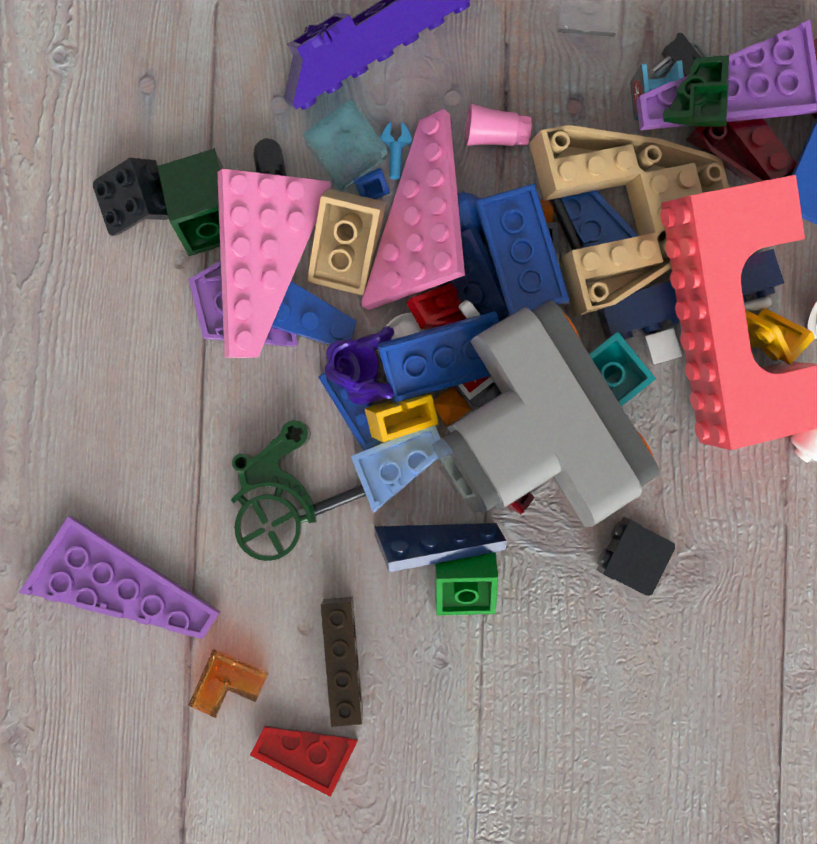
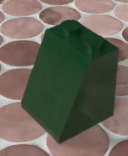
M215 148L157 166L169 222L188 256L220 247L217 172L224 168Z

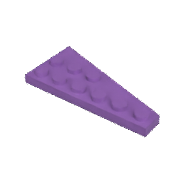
M811 19L802 22L799 26L788 31H782L766 41L758 42L729 55L730 73L727 122L817 113V60ZM688 76L664 84L637 98L640 130L689 126L663 121V112L665 109H669L677 96L676 91Z
M73 516L66 518L19 591L22 594L43 597L45 600L75 605L77 608L117 618L123 617L135 620L137 623L145 625L151 624L167 628L169 631L201 639L206 636L221 612Z

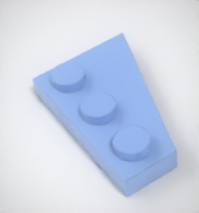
M435 425L392 439L351 456L373 513L438 459L432 447V444L440 439Z

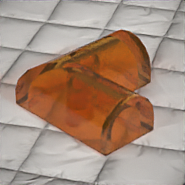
M213 649L188 706L216 718L228 690L256 702L269 672L222 651Z

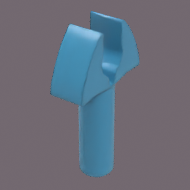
M391 122L385 127L380 137V145H387L390 148V178L393 180L401 178L402 148L405 145L412 144L411 134L403 122H401V136L397 142L391 136Z

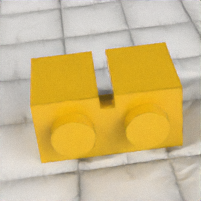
M430 394L420 395L396 403L386 401L364 408L371 437L381 442L439 424L433 398Z

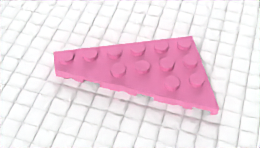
M444 109L418 122L361 301L362 307L367 310H372L465 276L450 114Z
M221 169L217 172L225 358L259 357L316 223L321 195L331 188L330 181Z

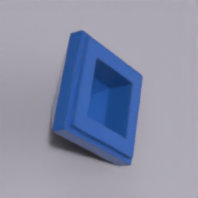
M381 168L353 180L359 196L378 199L390 193Z

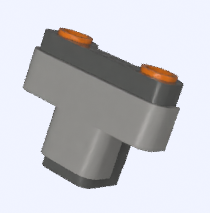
M547 300L532 310L524 307L478 334L470 341L502 394L447 427L450 433L433 443L432 447L442 464L440 469L455 493H460L474 513L486 512L494 506L497 509H503L553 477L584 527H593L642 494L641 487L660 475L659 467L654 460L649 445L634 428L580 341L575 326L553 300Z

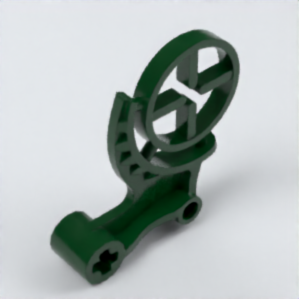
M292 420L284 424L279 436L273 439L258 455L253 457L250 454H237L232 460V466L239 474L241 490L231 501L233 504L239 501L243 505L236 516L235 536L243 551L258 560L272 561L284 557L297 545L301 536L302 523L317 522L314 504L305 487L279 466V460L283 456L306 445L310 440V429L301 421ZM292 427L303 430V434L299 435L302 438L299 442L289 437V434L293 433L290 430ZM243 457L247 460L245 468L240 464ZM258 487H276L274 494L260 495L249 501L243 496ZM283 490L298 499L306 512L305 515L300 516L295 506L284 497H281ZM272 499L279 501L291 511L271 523L272 527H276L292 517L295 519V537L286 550L283 548L275 531L268 533L278 552L275 555L259 554L246 544L265 533V528H260L245 537L241 533L243 515L251 505L261 523L266 524L268 522V518L259 500Z

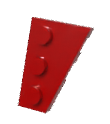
M264 726L250 756L331 797L358 739Z

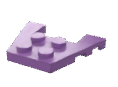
M220 260L191 277L189 283L203 339L224 341ZM271 327L264 345L296 347L298 343L295 334Z

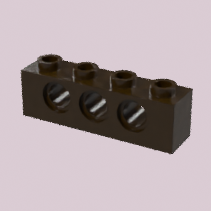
M353 596L323 599L320 605L331 727L362 725L363 705Z

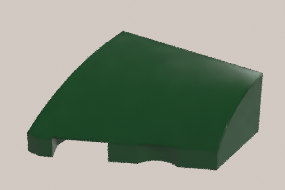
M729 55L699 57L695 59L689 69V76L678 87L676 91L677 96L671 106L663 112L664 122L689 126H727L730 73Z

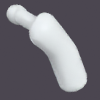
M769 296L745 302L744 307L748 311L761 310L770 307L772 299Z

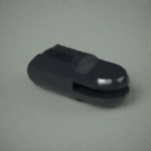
M264 138L257 142L253 155L256 173L287 176L283 153L279 143L269 138Z

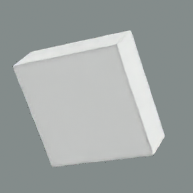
M674 328L643 337L651 365L682 357Z

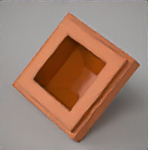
M454 386L433 400L437 414L447 427L471 410Z

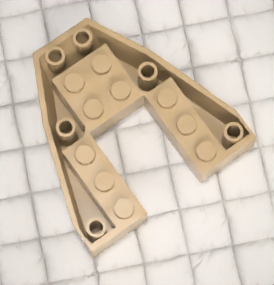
M566 125L540 130L529 142L544 201L626 185L639 236L571 250L559 259L573 317L615 305L671 269L670 258L667 256L665 249L667 241L665 227L660 219L662 202L729 188L723 161L716 155L659 138Z

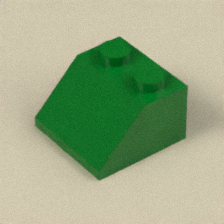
M496 552L435 564L436 616L496 614L498 588Z

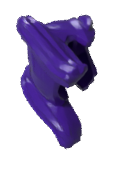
M386 326L379 333L370 334L357 340L336 341L327 348L328 364L325 366V374L332 382L346 389L348 398L353 403L363 405L383 398L392 399L394 395L393 388L387 383L376 382L379 359L375 350L378 349V343L392 339L394 335L393 328Z

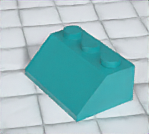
M616 332L589 354L621 407L656 380L655 376L619 332Z

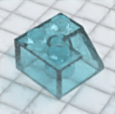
M352 99L302 134L306 146L340 191L351 185L354 179L363 176L388 157L387 146Z

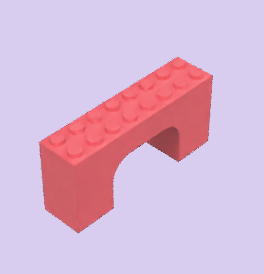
M796 175L662 202L660 219L666 232L667 241L665 249L671 263L672 272L670 280L676 293L677 303L675 311L681 324L680 342L686 355L685 372L690 380L692 392L690 394V403L695 411V433L699 442L734 450L817 429V364L793 362L789 365L783 362L761 368L756 363L751 352L741 287L743 266L755 251L764 247L805 239Z

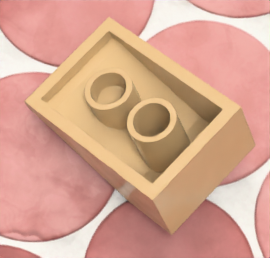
M330 188L321 195L307 282L364 295L381 232L386 202Z

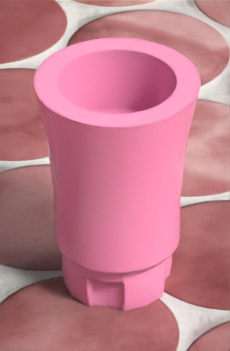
M470 103L466 119L465 146H527L531 137L532 118L527 115H518L515 112L494 110Z

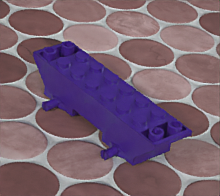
M380 0L353 18L348 14L336 13L317 25L306 26L305 33L287 44L293 57L284 93L286 103L295 109L301 108L305 110L317 102V96L325 91L327 94L335 92L343 86L341 81L347 77L352 76L356 78L368 70L367 65L376 59L378 62L386 60L394 54L392 49L398 45L403 44V46H407L419 38L418 33L427 27L429 30L435 29L445 22L444 17L449 13L454 12V14H458L470 7V0Z

